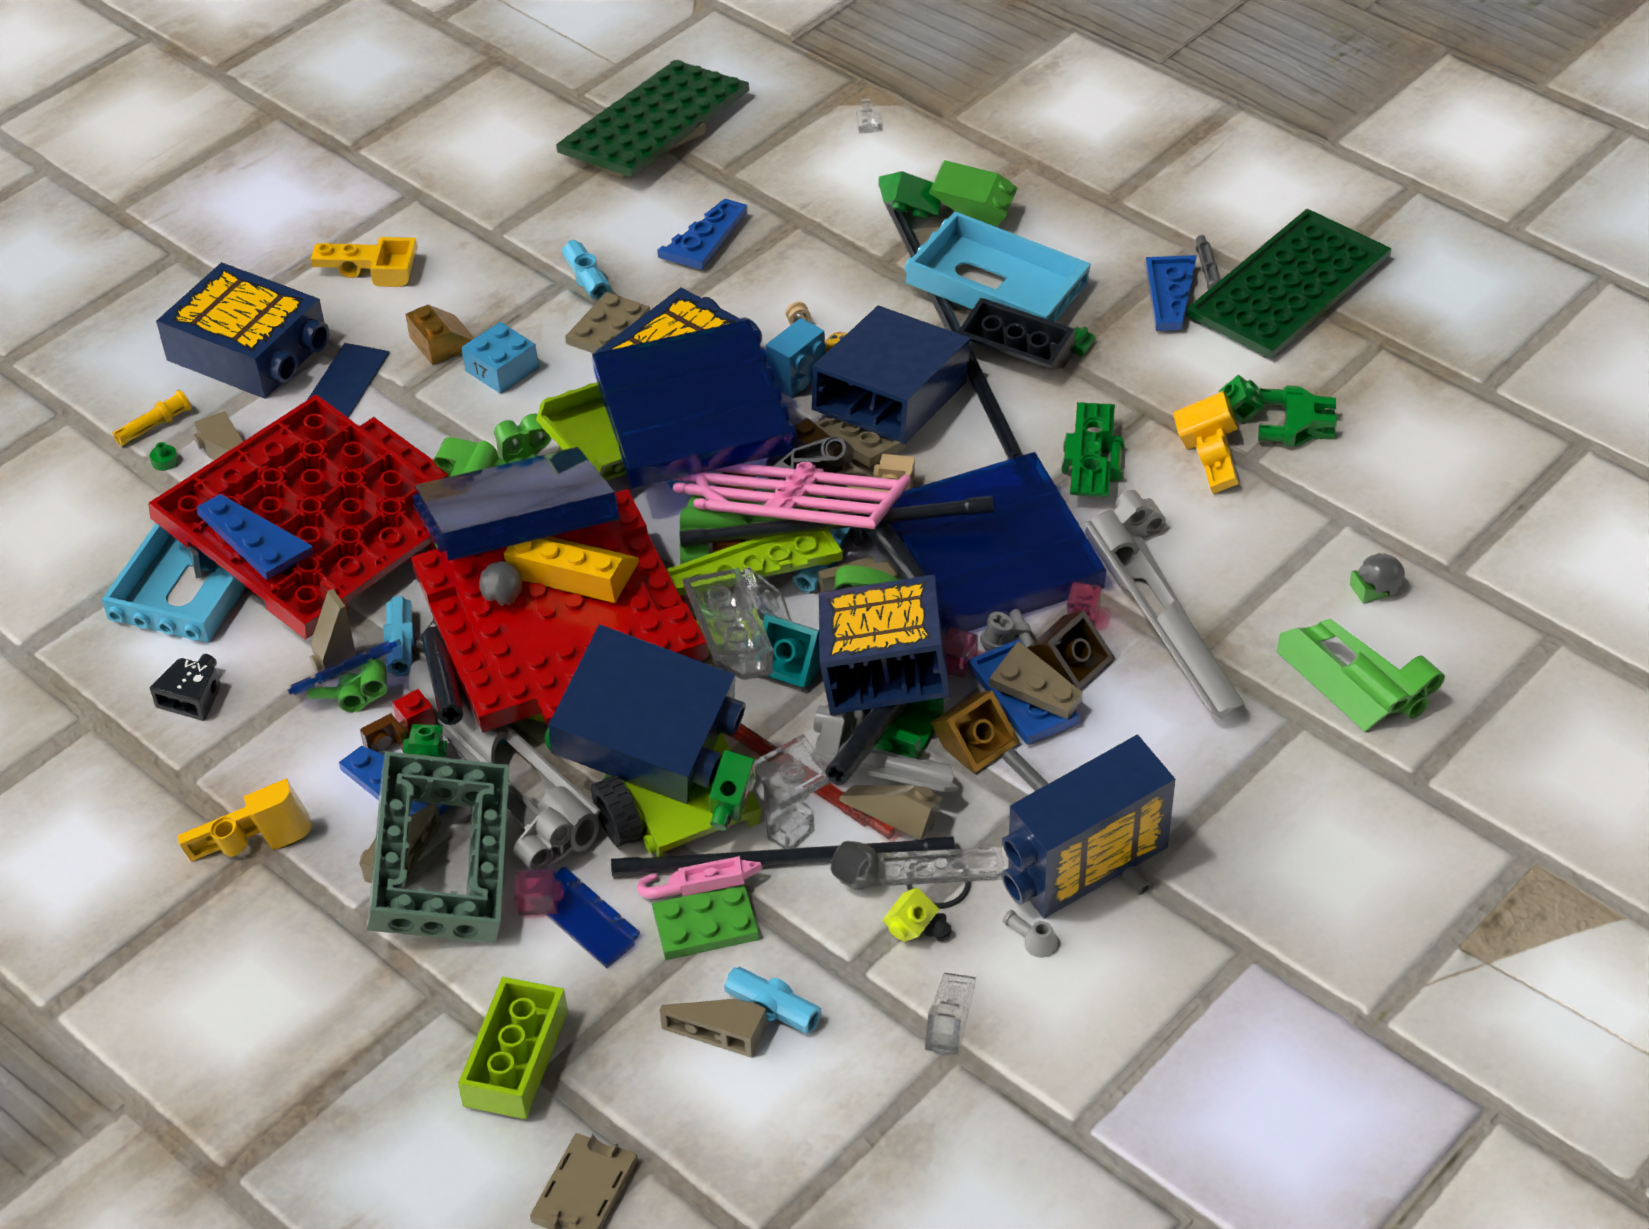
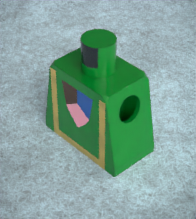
M724 750L709 796L710 811L713 813L710 825L713 828L727 831L731 819L736 821L742 819L756 781L754 758Z

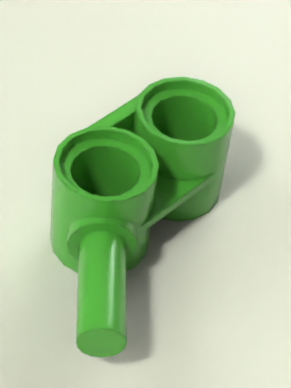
M368 659L361 664L360 674L348 673L343 675L339 679L337 687H307V699H337L342 710L358 712L387 692L386 664L379 659Z

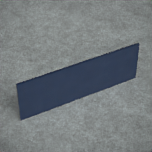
M344 343L308 399L318 395L349 418L390 351Z

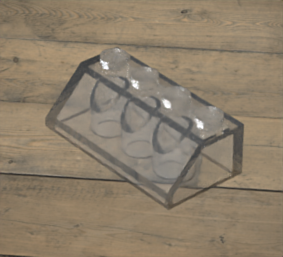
M736 568L683 579L684 588L715 666L735 674L736 677L742 680L772 675L773 648L740 569Z

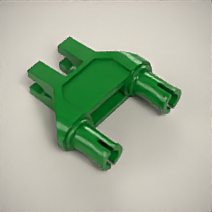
M1287 385L1284 389L1259 387V397L1262 404L1282 405V408H1285V423L1283 426L1259 424L1258 441L1282 442L1285 447H1297L1311 439H1335V427L1337 425L1335 397L1316 396L1306 389L1294 385Z

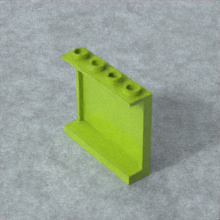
M625 373L614 377L610 376L596 383H589L575 390H568L554 397H547L542 400L536 417V421L594 485L676 456L684 438V435L678 429L665 433L622 388L627 377Z
M720 733L713 751L723 755L724 750L730 752L731 750L722 733ZM622 780L637 808L642 830L645 834L643 840L649 854L654 853L656 857H663L664 851L718 831V829L710 825L713 816L709 803L712 786L708 789L696 785L688 804H684ZM753 791L749 797L742 819L740 821L731 819L729 826L746 820L749 828L761 824V806Z

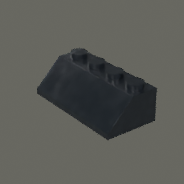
M984 298L978 300L957 332L969 337L973 343L1049 369L1064 368L1076 350L1074 328Z

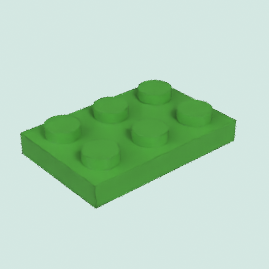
M745 884L652 903L665 960L759 940L758 929Z

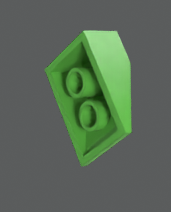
M944 160L929 193L956 212L997 227L1006 217L1018 187L998 173Z

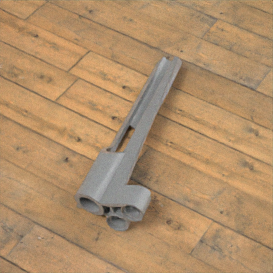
M1136 490L1125 491L1117 498V508L1114 511H1104L1091 521L1085 523L1087 526L1085 534L1118 584L1131 592L1209 711L1223 720L1226 715L1240 708L1244 701L1189 620L1142 539L1143 537L1153 536L1163 531L1166 527V518L1153 499H1142ZM1143 578L1151 587L1165 608L1159 616L1156 615L1133 579Z
M417 660L412 663L409 671L410 692L419 689L433 706L436 725H443V735L464 760L495 763L496 745L499 740L505 739L539 773L545 791L540 802L529 799L510 780L508 781L507 809L525 829V832L514 845V851L512 852L533 872H538L562 860L573 849L577 852L588 849L597 837L599 831L598 815L601 810L508 724L482 733L462 684L457 677L463 718L455 725L442 723L438 714L427 661Z

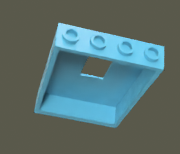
M954 212L948 219L942 222L941 227L936 232L931 234L929 240L919 247L917 253L907 260L904 270L907 272V284L970 309L974 308L980 298H984L1056 322L1088 284L1091 263L961 213ZM962 264H970L1006 279L995 290L958 275L955 268Z
M156 523L104 595L102 603L107 618L114 622H122L142 629H152L168 635L173 634L190 640L209 643L246 586L197 548L200 569L212 572L191 602L183 606L170 605L167 602V596L186 568L193 566L188 548Z

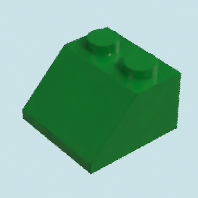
M903 171L879 176L878 183L883 202L892 205L893 210L899 212H906L907 210L912 212L914 217L923 220L938 215L941 201L929 193L933 182Z

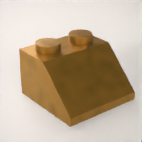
M429 304L405 314L410 339L432 365L461 354V347L475 339L454 314Z
M992 690L974 693L930 722L943 748L972 773H976L1004 754L1008 749L1020 743Z

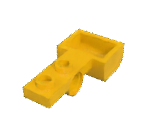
M379 237L377 245L315 243L310 258L312 267L338 268L343 276L349 278L357 277L360 274L361 268H370L372 282L375 286L402 287L409 281L418 249L417 239Z
M1225 391L1174 411L1173 416L1178 434L1187 450L1196 447L1213 494L1239 484L1225 435L1238 428L1230 400Z
M285 778L243 796L246 807L177 835L180 847L191 862L219 850L226 856H236L245 850L248 838L259 833L263 835L271 849L277 850L304 838L310 832L312 827L310 815L288 779Z

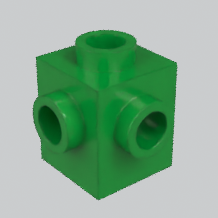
M1237 375L1218 391H1225L1230 400L1235 419L1242 424L1246 423L1263 409L1258 395L1260 392L1258 386L1252 380L1247 381L1240 375Z
M412 724L409 739H404L403 753L447 758L448 745L447 741L443 740V725Z

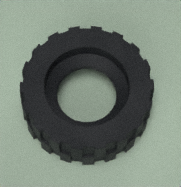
M613 775L592 784L591 796L593 803L601 810L598 818L612 843L616 847H620L641 838L643 830L637 808L627 787L619 776Z

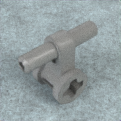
M1012 610L1009 614L1010 617L1001 612L991 613L987 620L988 627L980 636L981 644L989 650L1020 639L1025 647L1032 644L1033 632L1030 625L1024 621L1020 610Z

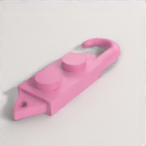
M740 856L678 868V871L670 876L666 885L647 887L646 885L658 877L657 874L647 875L638 882L637 890L641 896L648 899H659L679 894L688 896L745 884L744 880L762 870L761 862L740 860Z

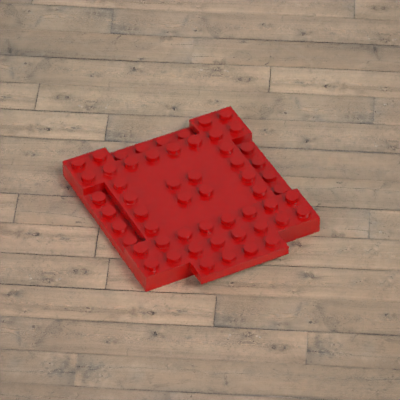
M314 395L148 503L149 515L151 520L187 548L194 545L265 601L266 609L306 640L314 634L329 590L334 589L347 611L350 600L426 547L431 551L436 547L430 526L445 491V488L442 486L449 481L450 477L449 474L436 466L433 459L375 417L359 426L318 395ZM221 494L312 545L313 554L266 580L197 514V506ZM457 497L454 498L444 518V527L450 536L454 534L468 506Z
M628 489L574 505L576 514L471 547L468 546L466 540L411 557L418 583L482 733L540 713L547 727H549L548 725L599 624L698 661L708 658L707 642L687 603H683L648 535L647 525ZM534 532L639 558L636 568L616 603L547 587L541 583H531L522 580V593L518 595L515 602L511 603V606L505 603L501 606L496 600H485L479 588L481 573L488 565L495 562H506L504 553L516 533Z

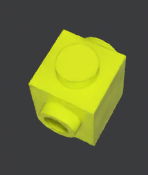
M916 887L902 893L882 921L889 927V932L894 937L906 942L919 937L940 909Z

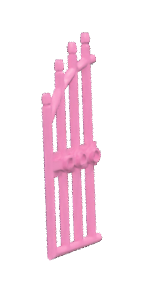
M706 454L703 459L675 457L673 460L674 466L697 469V471L674 469L670 470L669 477L674 480L681 481L683 479L684 481L696 482V484L688 485L686 483H675L673 491L679 494L687 493L688 495L705 497L706 499L699 498L694 500V507L700 510L708 509L709 511L875 529L911 483V478L908 475H903L899 480L824 472V469H817L810 462H801L797 464L796 469L716 461L710 454ZM708 471L734 473V474H743V475H753V476H762V477H771V478H780V479H786V480H785V481H782V480L763 479V478H754V477H745V476H736V475H727V474L708 473ZM817 482V483H827V484H836V485H845V486H854V487H863V488L882 489V490H890V492L874 491V490H865V489H856V488H846V487H837V486H828V485H819V484H815V483ZM709 484L775 491V493L709 486ZM807 494V495H816V496H825V497H834V498H843V499H852V500L879 502L880 504H870V503H861V502H852V501H843V500H834V499L807 497V496H804V495ZM726 499L740 500V501H749V502H758V503H765V504H764V505H757V504L730 502V501H728V500H726ZM794 507L866 514L870 516L864 517L811 510L794 509Z

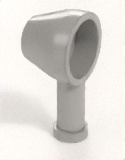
M1009 910L1005 914L1002 922L1007 926L1010 925L1025 936V948L1031 955L1043 958L1055 952L1057 937L1048 922L1038 921L1031 926L1013 910Z

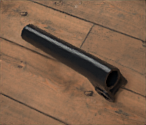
M849 499V501L876 504L875 502ZM890 523L878 524L875 529L850 527V538L853 544L860 546L862 541L871 539L900 580L927 576Z
M433 626L426 629L422 635L425 657L439 718L446 725H455L463 718L455 669L438 627Z
M910 703L861 710L863 721L826 767L825 774L828 780L836 785L845 784Z

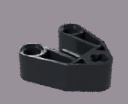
M831 436L794 448L773 467L796 469L797 464L801 462H810L816 467L843 466L850 463L853 459L854 451L852 446L841 437ZM839 445H843L842 453L834 457V449ZM768 477V479L781 480L780 478ZM826 497L827 499L849 501L843 498ZM819 509V512H828V513H837V514H846V513H848V512H839V511H833V512H832V511H830V510H821V509Z

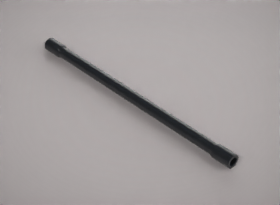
M985 496L968 498L962 501L891 508L879 524L957 515L994 513L993 497ZM846 513V515H855V516H864V517H869V516H870V515H866V514ZM783 520L712 529L681 530L680 542L683 548L715 542L849 528L850 526Z
M954 836L912 841L866 843V845L872 847L877 852L879 858L955 855ZM840 845L650 858H611L612 877L676 872L678 868L740 856V860L761 862L762 866L830 862Z

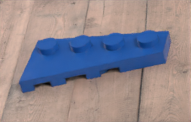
M729 199L722 200L704 214L703 220L694 221L688 226L689 230L683 235L677 234L671 239V244L667 247L663 245L657 249L658 258L703 270L747 214V204Z
M1197 255L1146 257L1145 266L1156 331L1182 330Z
M221 494L197 506V514L266 580L313 554L312 545Z
M361 745L339 761V767L343 773L379 801L381 773L385 755ZM412 801L410 816L430 803ZM437 804L439 816L453 806Z

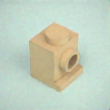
M882 454L880 464H875L873 477L882 478L883 474H885L888 479L899 480L903 475H908L911 478V483L906 488L905 495L911 496L915 479V457Z

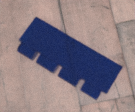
M400 639L391 643L388 640L369 649L367 654L362 652L342 661L340 666L335 664L316 673L314 678L309 676L290 685L291 688L287 690L290 695L294 693L296 696L315 687L314 684L317 682L322 684L342 675L341 671L349 672L368 663L370 658L375 660L393 652L392 648L402 643Z
M566 867L560 868L556 873L551 871L524 893L525 897L606 969L635 945L634 940L640 935V931L625 918H621V915L604 900H601V897L585 883H580V879Z

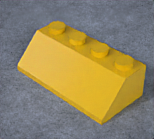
M534 532L516 533L504 553L506 562L518 570L523 581L541 583L547 587L616 603L639 562V558Z

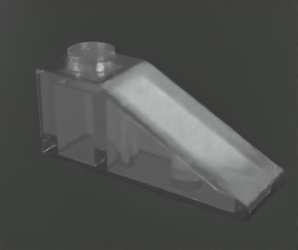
M944 972L928 1012L925 1050L933 1051L941 1056L958 1055L964 1037L976 977Z

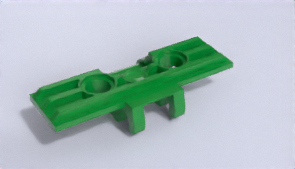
M1077 402L1075 433H1066L1063 443L1065 455L1061 467L1062 473L1067 474L1069 467L1072 466L1070 495L1109 497L1110 482L1119 481L1123 477L1121 453L1125 447V440L1120 436H1113L1115 404ZM1096 427L1099 428L1101 431L1090 432L1087 429ZM1101 452H1111L1110 461H1107V457H1101Z

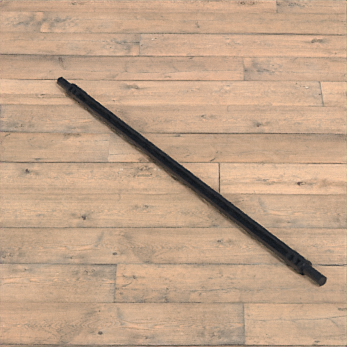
M884 203L910 257H913L921 245L905 212L895 211L892 209V205ZM928 292L945 329L957 333L960 325L948 300ZM970 347L967 375L1003 447L1015 476L1020 478L1027 494H1034L1037 491V487L1030 475L1031 469Z

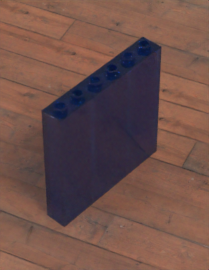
M749 320L592 354L594 375L631 489L786 454L793 450L792 440H796L795 427L793 423L789 424L787 421L789 420L786 404L781 405L780 388L778 385L774 386L773 384L775 380L772 367L766 366L767 355L765 349L759 347V333L757 329H752Z
M579 447L415 485L417 494L412 495L416 512L418 511L420 519H423L425 528L427 527L429 535H432L433 542L437 544L439 553L444 552L448 561L620 519L614 490Z
M1036 452L906 490L891 507L900 508L962 501L976 497H993L994 513L957 515L890 523L927 576L935 574L944 633L947 638L987 626V620L990 614L994 612H1001L1010 617V612L1018 609L1021 614H1025L1104 589L1106 568Z

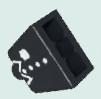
M202 654L197 662L185 658L177 659L150 687L155 707L205 721L221 686L215 669L217 665L216 659L209 654Z

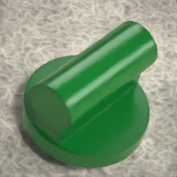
M1077 326L1074 328L1075 353L1078 356H1083L1096 337L1087 331L1088 328L1086 326L1081 329Z

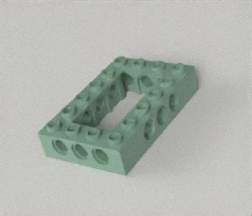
M385 751L381 773L367 931L488 943L496 942L501 920L509 765ZM412 801L472 808L466 895L457 894V891L441 893L425 891V888H418V890L404 889L407 876L405 866L409 850V843L407 841L411 825L410 810Z

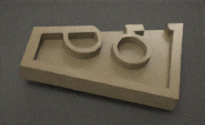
M1017 641L989 678L990 687L1067 720L1082 701V692L1019 641Z

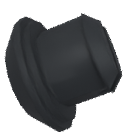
M938 913L933 917L924 929L926 936H934L938 941H945L950 937L952 927L946 922L947 917L944 913Z

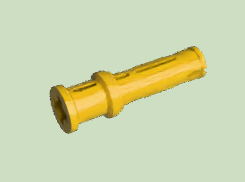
M177 390L174 396L163 402H156L152 410L113 431V437L122 447L163 422H172L173 417L183 411H191V404L186 395L181 390Z

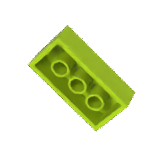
M501 977L458 1082L463 1107L527 1119L568 1013L564 988Z

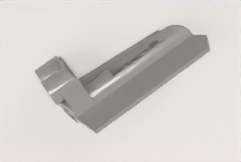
M820 705L818 707L813 729L815 732L820 733L817 738L813 763L829 765L855 731L857 718L854 711L830 715L828 705ZM874 748L855 771L856 773L927 787L941 792H958V786L953 783V770L949 764L927 759L918 760Z

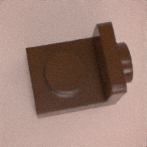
M392 713L360 729L363 746L376 752L387 748L395 742L403 751L404 739L410 736L403 721L398 722Z

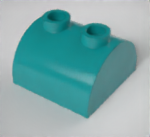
M765 614L751 671L803 688L809 686L820 668L819 630L774 615Z

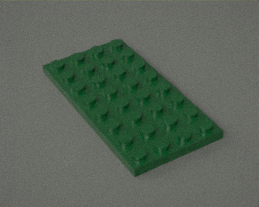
M674 60L556 144L557 153L633 177L693 133L700 124L708 122L750 91L749 82L740 80L737 77L720 74L717 71L707 70L700 66L684 63L681 60Z
M1307 208L1188 306L1186 316L1273 359L1391 256L1392 248Z

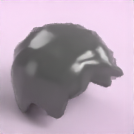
M1378 553L1369 556L1363 561V565L1359 569V575L1362 576L1364 583H1372L1375 586L1376 593L1390 591V597H1394L1402 585L1405 570L1397 558L1385 553Z
M508 562L492 563L481 573L479 581L481 594L485 600H496L501 606L504 603L511 606V603H514L518 595L522 593L521 574Z
M844 841L834 853L830 870L845 886L862 890L871 885L877 878L879 857L872 847L864 843Z

